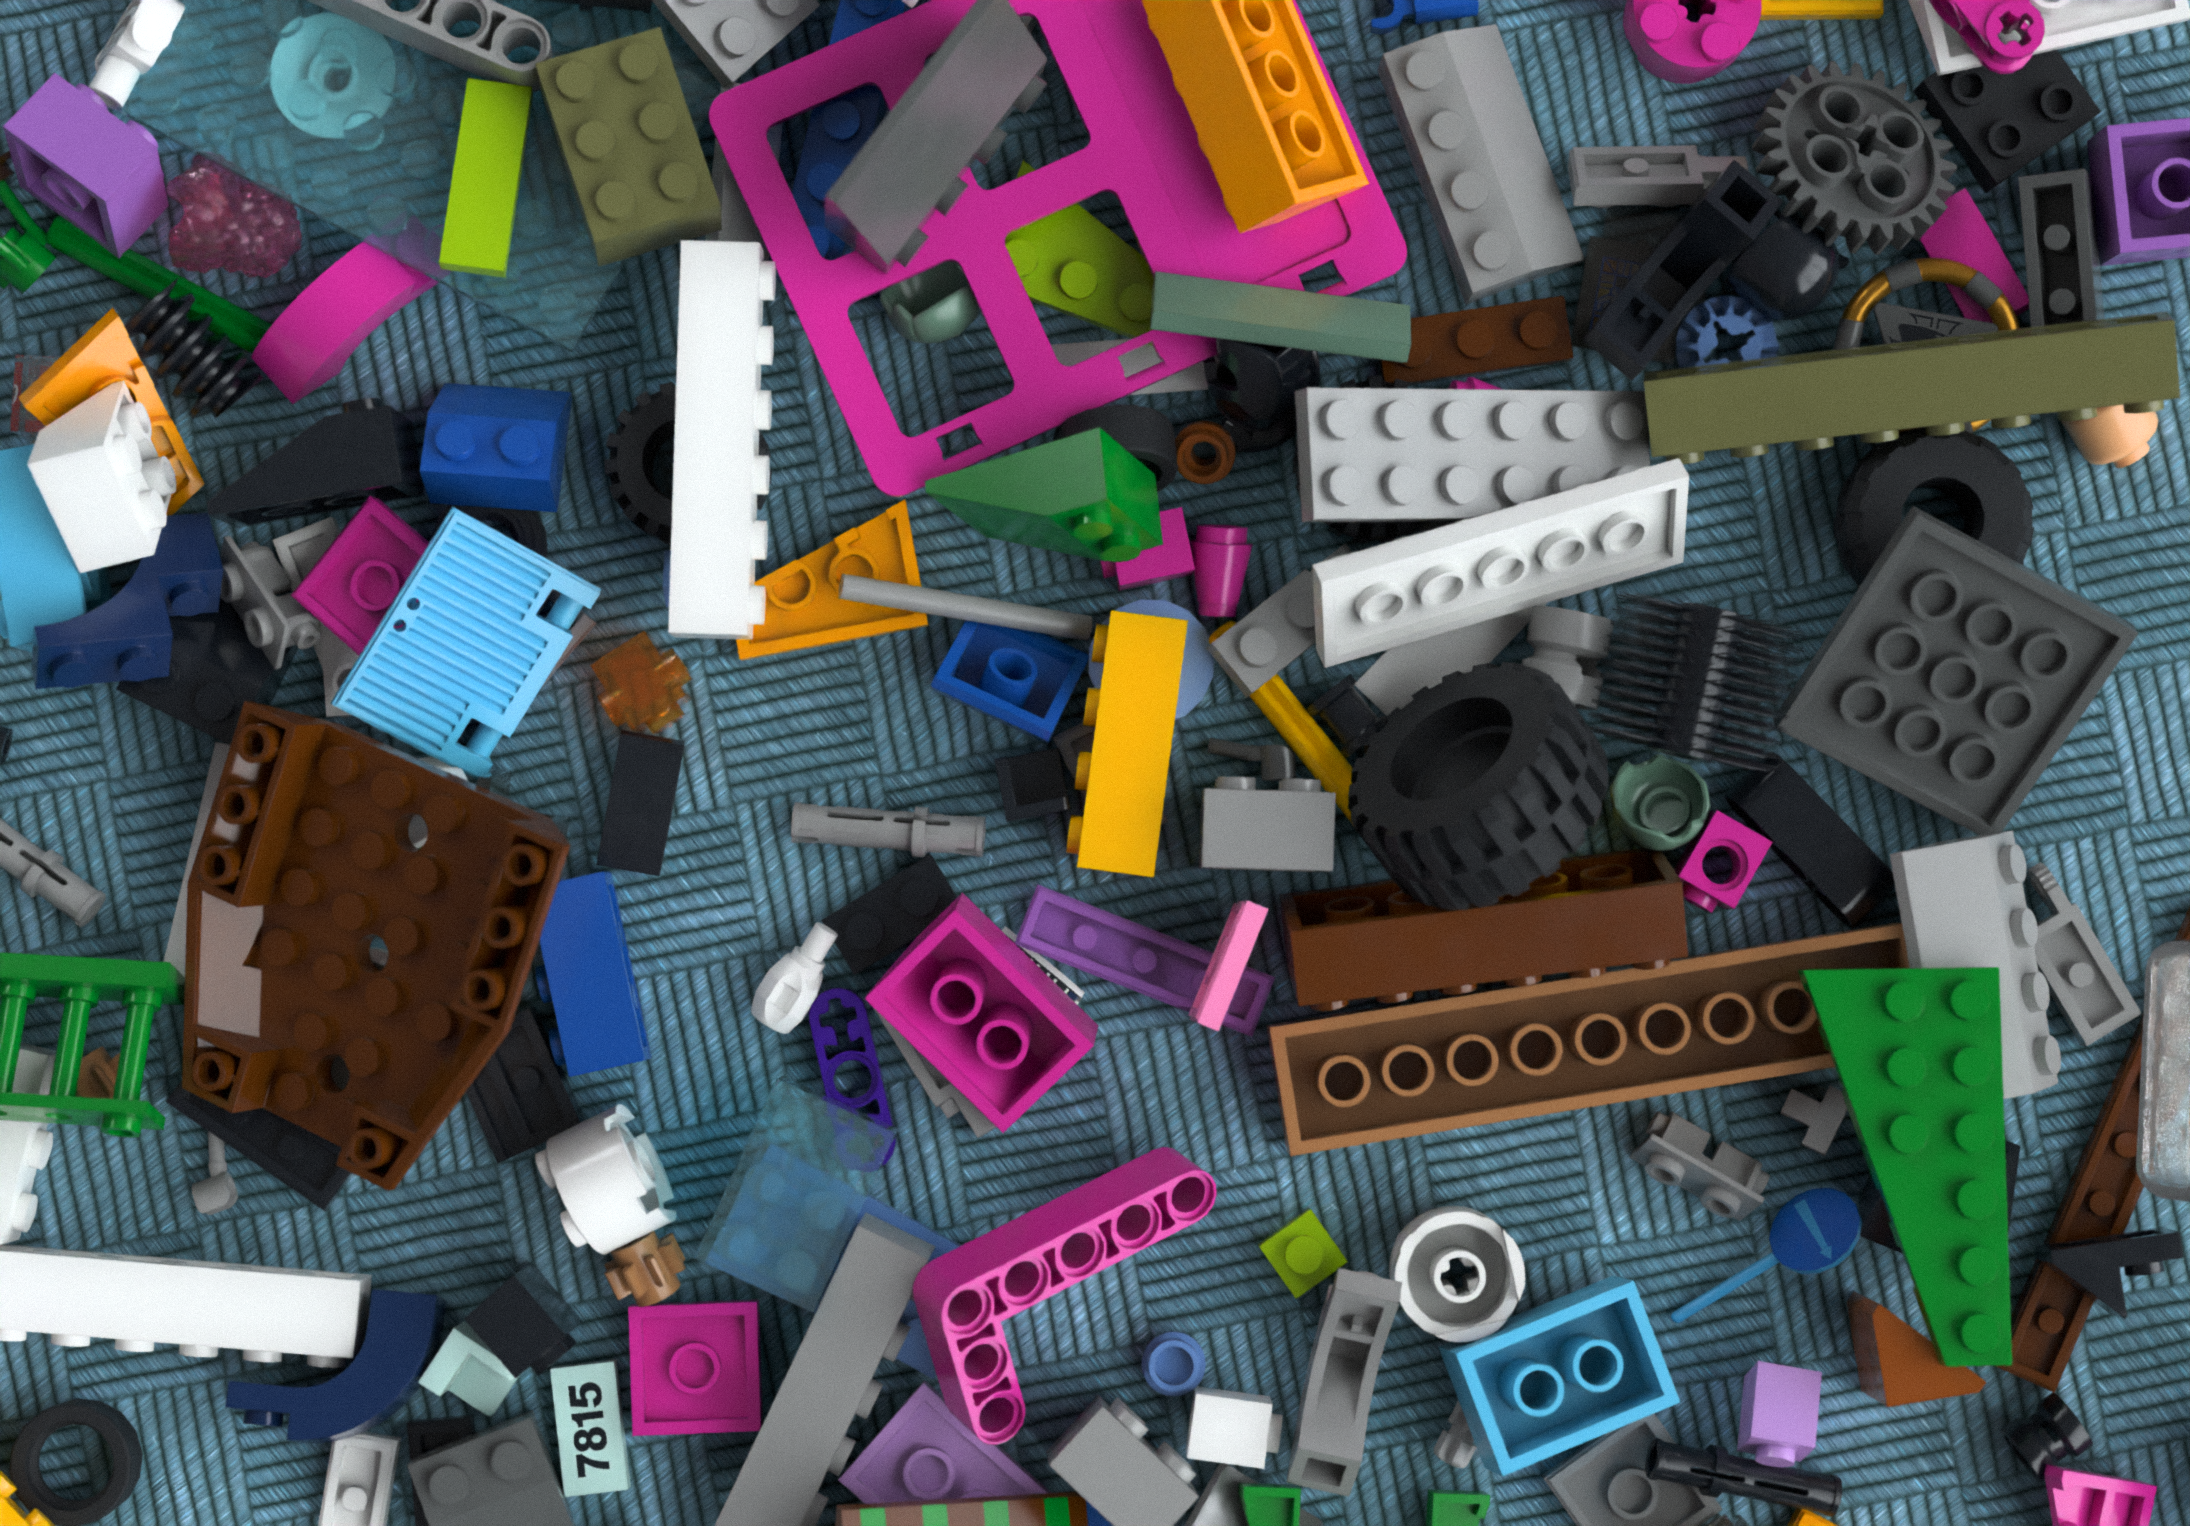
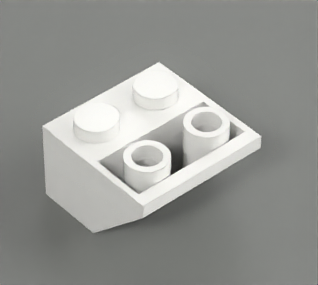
M124 380L111 383L40 430L27 464L79 573L154 555L161 529L167 523L166 512L171 495L176 492V478L172 465L167 457L158 456L152 443V428L147 410L141 402L133 401Z

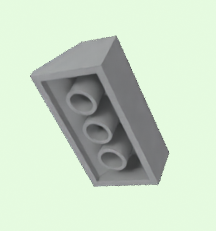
M1497 24L1444 31L1383 53L1377 71L1465 305L1584 262L1583 252Z
M2013 830L1945 840L1890 854L1910 968L1999 967L2004 1099L2034 1094L2059 1084L2057 1074L2061 1067V1054L2056 1039L2050 1036L2046 1009L2050 999L2049 987L2045 976L2038 972L2034 949L2038 939V926L2034 913L2026 905L2022 883L2026 878V860L2021 847L2015 844Z

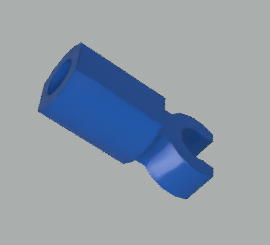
M1386 0L1392 7V13L1384 18L1371 19L1369 27L1370 33L1381 35L1394 31L1402 21L1412 20L1414 25L1477 16L1478 0Z

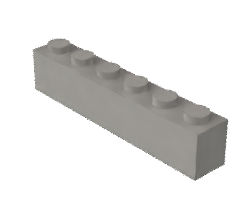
M865 1213L853 1233L715 1526H816L829 1499L818 1493L827 1472L840 1476L856 1441L845 1436L855 1414L867 1420L883 1384L872 1378L882 1357L892 1362L895 1361L911 1327L900 1322L909 1301H914L913 1284L915 1277L922 1267L928 1263L936 1246Z

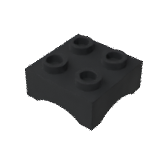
M2057 50L2032 55L2031 59L2022 69L2010 74H1998L1989 71L1984 66L1940 76L1935 72L1913 90L1918 100L1924 99L1927 102L1925 109L1935 119L1941 120L1943 123L1941 125L1962 154L1973 177L1985 194L2101 112Z

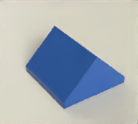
M965 621L934 676L931 687L935 692L1049 745L1088 663L1089 654L1043 633Z

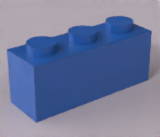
M602 871L558 881L539 939L544 964L538 965L535 968L543 1003L553 1002L558 1027L549 1029L550 1044L556 1065L566 1064L568 1076L572 1077L652 1058L612 872Z

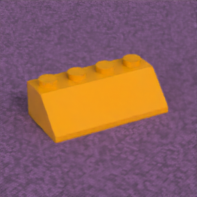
M1141 0L1147 13L1149 27L1158 39L1172 72L1175 89L1183 98L1197 131L1199 146L1210 162L1223 193L1224 205L1228 213L1233 217L1239 233L1279 223L1369 184L1292 0Z

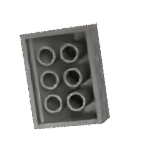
M976 0L825 195V227L885 274L889 272L896 261L905 268L911 263L929 238L928 235L921 231L926 222L936 210L944 216L952 210L969 186L960 179L975 159L983 165L989 162L1008 136L1000 128L1015 108L1025 114L1048 84L1039 77L1044 70L1047 58L1008 0Z

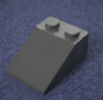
M533 1410L412 1456L407 1464L429 1526H576Z

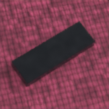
M182 1080L166 1100L173 1108L324 1212L328 1210L353 1175V1173L336 1165L342 1147L263 1108L231 1113L183 1089Z

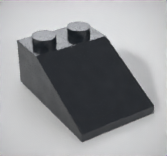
M365 398L345 402L342 404L343 413L324 416L207 502L208 513L216 519L236 528L358 508L363 505L369 496L379 498L383 503L425 496L413 422L390 405L382 406L380 398Z

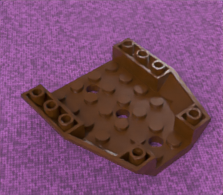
M244 701L187 883L182 1088L231 1113L263 1108L342 1147L337 1160V1166L387 1191L394 1190L508 1034L570 844L551 818L342 724L252 701ZM416 814L423 818L428 830L427 840L421 849H417L411 843L408 834L410 821ZM376 936L384 940L388 949V960L382 970L376 968L370 958V945ZM337 1056L344 1059L349 1070V1081L343 1090L334 1083L331 1075L332 1063Z

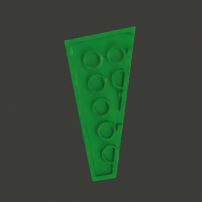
M1999 967L1798 970L1806 993H1809L1820 1023L1818 1028L1825 1048L1830 1051L1842 1084L1843 1091L1841 1092L1876 1189H1880L1891 1220L1889 1225L1897 1247H1900L1915 1286L1913 1292L1940 1365L1946 1367L2012 1366Z

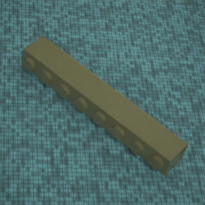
M2167 311L1644 372V390L1652 457L1666 456V462L1679 458L1682 464L1703 461L1705 459L1704 451L1730 449L1731 457H1754L1769 453V444L1793 441L1796 450L1823 449L1834 445L1833 437L1855 434L1860 435V442L1862 443L1887 442L1898 439L1900 429L1925 427V433L1929 436L1951 435L1965 431L1964 422L1991 419L1992 428H2014L2030 424V415L2057 412V420L2060 421L2085 420L2097 416V407L2123 405L2125 413H2149L2164 409V400L2180 398L2175 320Z

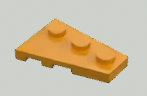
M112 307L18 398L30 413L45 426H48L111 383L124 380L133 401L141 402L147 410L152 428L151 440L158 456L167 457L174 470L176 492L171 495L166 512L167 516L173 515L205 483L174 422L164 407L154 387V383L140 360L119 315Z

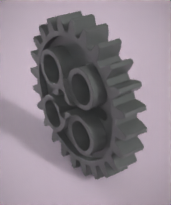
M1830 61L1822 73L1811 64L1806 67L1799 78L1793 74L1788 76L1780 89L1777 88L1763 106L1764 112L1754 126L1761 134L1753 143L1752 150L1765 155V157L1756 167V171L1759 174L1775 177V180L1768 189L1777 196L1785 195L1789 200L1781 212L1784 217L1800 212L1805 216L1802 231L1808 233L1817 225L1823 228L1825 245L1830 247L1840 235L1845 237L1850 253L1855 254L1865 241H1867L1875 255H1880L1889 243L1899 251L1904 248L1911 238L1917 241L1922 238L1947 209L1945 202L1955 191V186L1947 180L1957 170V165L1943 159L1953 147L1952 142L1935 139L1933 136L1943 123L1940 119L1924 120L1920 113L1927 104L1924 99L1910 104L1903 99L1907 89V85L1904 82L1898 84L1893 90L1885 87V75L1882 70H1878L1873 78L1868 80L1864 79L1859 63L1854 62L1845 76L1835 61Z

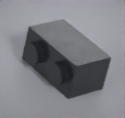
M534 1264L513 1275L464 1318L515 1379L529 1367L539 1376L577 1343L569 1333L582 1322L579 1316Z

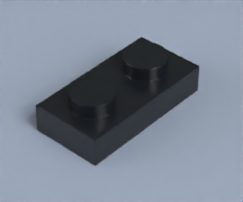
M932 854L821 921L838 934L834 942L853 974L856 975L914 940L957 898V895Z

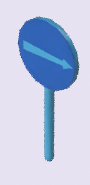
M1814 1188L1796 1195L1781 1207L1772 1222L1769 1237L1772 1252L1675 1310L1671 1314L1672 1321L1675 1323L1684 1321L1778 1263H1781L1786 1269L1799 1274L1820 1273L1837 1266L1851 1254L1860 1239L1862 1219L1858 1206L1846 1193L1832 1188Z

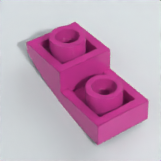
M1964 188L1953 194L1945 202L1947 209L1919 239L1929 258L1949 259L1979 270L2003 291L2016 316L2028 310V294L1969 192ZM1944 283L1964 318L1993 323L1988 312L1963 292L1961 288Z

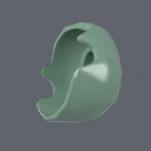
M951 261L944 262L880 292L881 303L892 326L897 333L912 342L933 344L943 343L956 338L977 318L979 306L961 267Z
M1655 754L1649 760L1634 765L1630 764L1629 761L1625 762L1620 766L1610 786L1614 822L1629 842L1646 850H1673L1689 843L1701 834L1710 814L1711 804L1707 783L1691 765L1670 758L1667 759L1662 754Z

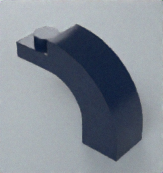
M372 1289L368 1325L363 1345L356 1358L342 1373L327 1382L311 1387H287L229 1381L225 1407L244 1411L243 1423L251 1425L282 1427L284 1415L290 1416L286 1440L297 1443L333 1442L366 1432L396 1413L420 1387L421 1384L418 1382L436 1356L440 1345L447 1301L437 1295Z

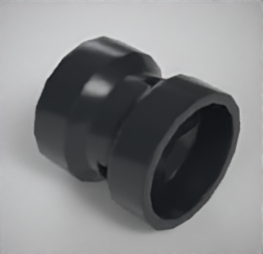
M2054 1392L2037 1403L2036 1413L2026 1420L2016 1418L2001 1429L2004 1439L2028 1472L2040 1483L2045 1480L2046 1464L2057 1466V1463L2067 1455L2078 1457L2093 1446V1442L2081 1422L2067 1404Z

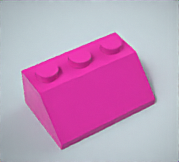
M963 893L916 937L864 998L1002 1133L1094 1046L1099 1027Z

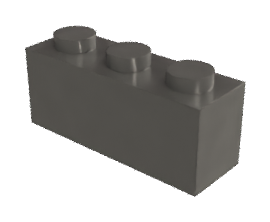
M2085 169L2018 177L2031 327L2104 319L2093 177Z

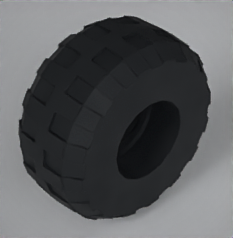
M1925 427L1899 433V438L1896 440L1881 442L1854 466L1849 477L1843 483L1837 498L1838 505L1836 517L1834 518V537H1836L1839 549L1838 556L1845 571H1848L1857 584L1856 587L1859 588L1900 526L1902 507L1909 493L1916 487L1935 488L1949 495L1960 508L1964 520V534L2024 565V558L2032 543L2034 531L2032 510L2034 508L2030 491L2027 490L2021 477L2022 473L2012 459H2009L1997 448L1996 444L1983 436H1977L1966 431L1951 435L1929 436L1925 433Z

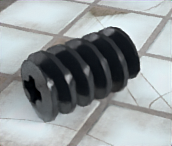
M177 278L129 317L124 327L129 338L140 334L145 335L146 339L137 353L140 359L157 354L163 356L161 363L154 373L158 379L178 374L181 377L171 394L175 399L193 393L197 395L198 398L189 412L192 419L210 413L216 418L263 379V376L260 372L242 378L238 376L247 361V357L243 352L225 358L221 356L230 341V337L226 333L209 338L204 336L213 317L209 313L188 318L187 314L195 302V296L192 293L171 298L170 293L178 281Z

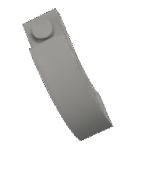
M1338 1268L1333 1285L1329 1284L1311 1350L1297 1415L1286 1483L1350 1496L1362 1462L1373 1389L1383 1349L1400 1303L1402 1282L1382 1278L1371 1272H1355Z

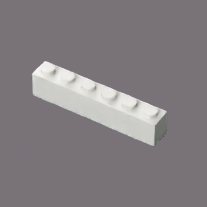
M681 240L668 633L675 638L753 640V624L764 625L765 586L754 584L755 559L766 560L768 546L767 521L757 520V494L768 495L770 482L769 456L759 455V430H770L772 395L771 391L761 390V365L773 364L774 330L773 326H763V300L775 299L776 265L775 261H765V253L760 242Z
M3 1244L0 1245V1341L26 1340L27 1332L50 1333V1343L60 1346H89L91 1337L115 1339L114 1349L122 1351L150 1352L154 1351V1343L159 1342L179 1344L178 1354L184 1356L216 1357L218 1356V1347L243 1349L242 1359L247 1361L281 1362L282 1353L307 1355V1365L341 1368L346 1366V1358H355L363 1345L368 1325L372 1275Z

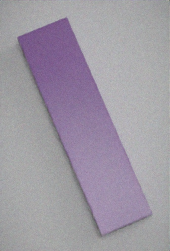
M1038 884L1015 941V944L1187 1012H1190L1213 955L1212 952ZM1245 966L1221 1025L1252 1037L1275 977Z

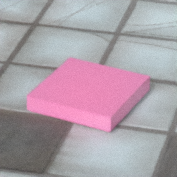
M1248 900L1238 901L1233 904L1188 1016H1191L1189 1020L1219 1032L1268 912L1267 908Z

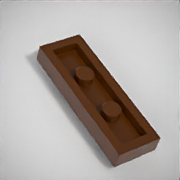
M1564 295L1411 318V348L1407 363L1379 360L1382 381L1393 383L1398 378L1409 382L1408 386L1570 362L1574 357Z

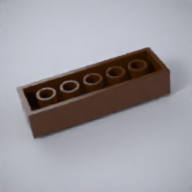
M1640 848L1562 858L1559 861L1560 868L1547 878L1541 875L1530 882L1529 890L1515 897L1508 893L1498 897L1497 904L1483 908L1474 906L1472 903L1468 904L1466 910H1449L1440 906L1439 908L1427 906L1415 901L1412 896L1404 894L1393 880L1279 894L1287 967L1298 1006L1310 1005L1311 1009L1317 1011L1341 1009L1349 1004L1348 1000L1374 997L1376 1001L1383 1003L1401 1002L1411 998L1413 992L1439 989L1444 994H1464L1477 989L1478 983L1502 980L1504 984L1509 986H1527L1540 982L1542 975L1565 972L1575 978H1591L1604 974L1606 967L1632 964V967L1641 970L1660 969L1668 966L1671 963V959L1688 957L1682 881L1662 851Z

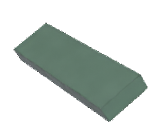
M1155 271L1152 287L1150 329L1407 363L1411 348L1410 305Z

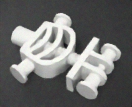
M178 0L131 1L114 28L104 49L97 55L95 59L97 73L89 85V88L102 98L107 107L114 110L123 109L139 78L153 67L161 51L169 45L172 33L185 10V4Z

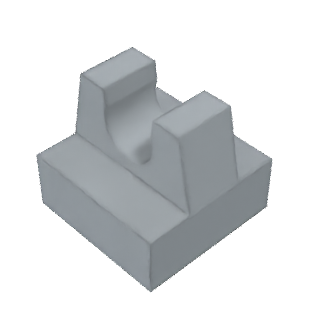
M1829 1086L1822 1102L1791 1089L1782 1107L1781 1114L1808 1127L1809 1129L1801 1145L1825 1157L1848 1109L1842 1092Z

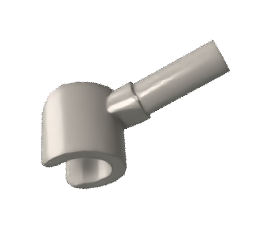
M208 1132V1167L211 1177L193 1183L192 1194L198 1211L213 1215L231 1208L238 1199V1191L233 1178L227 1172L224 1142Z

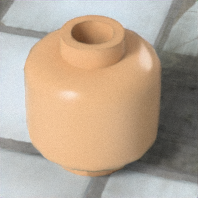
M2123 405L2097 407V416L2094 418L2061 422L2082 457L2090 464L2103 465L2113 462L2116 468H2123L2135 463L2147 454L2150 449L2147 442L2156 432L2159 420L2155 412L2125 413Z

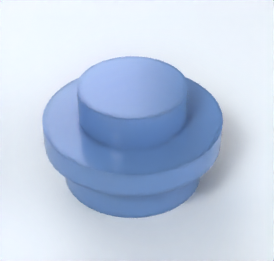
M1168 1331L1154 1337L1147 1344L1141 1362L1144 1378L1150 1387L1160 1394L1173 1397L1182 1396L1194 1390L1201 1382L1206 1367L1204 1352L1199 1343L1190 1335L1179 1331Z

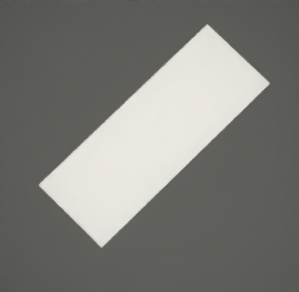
M1532 607L1388 649L1355 683V686L1388 716L1396 707L1402 709L1413 700L1411 695L1423 687L1427 686L1431 689L1442 683L1443 676L1455 671L1465 674L1472 672L1474 665L1490 663L1530 622Z

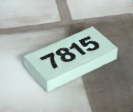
M617 1359L553 1366L550 1369L564 1497L628 1490L631 1487Z

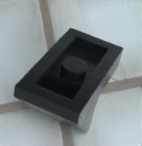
M2163 1227L2035 1246L2037 1259L2104 1310L2124 1319L2127 1318L2120 1267H2124L2126 1276L2149 1275L2165 1271L2163 1262L2165 1260L2184 1258L2180 1232Z

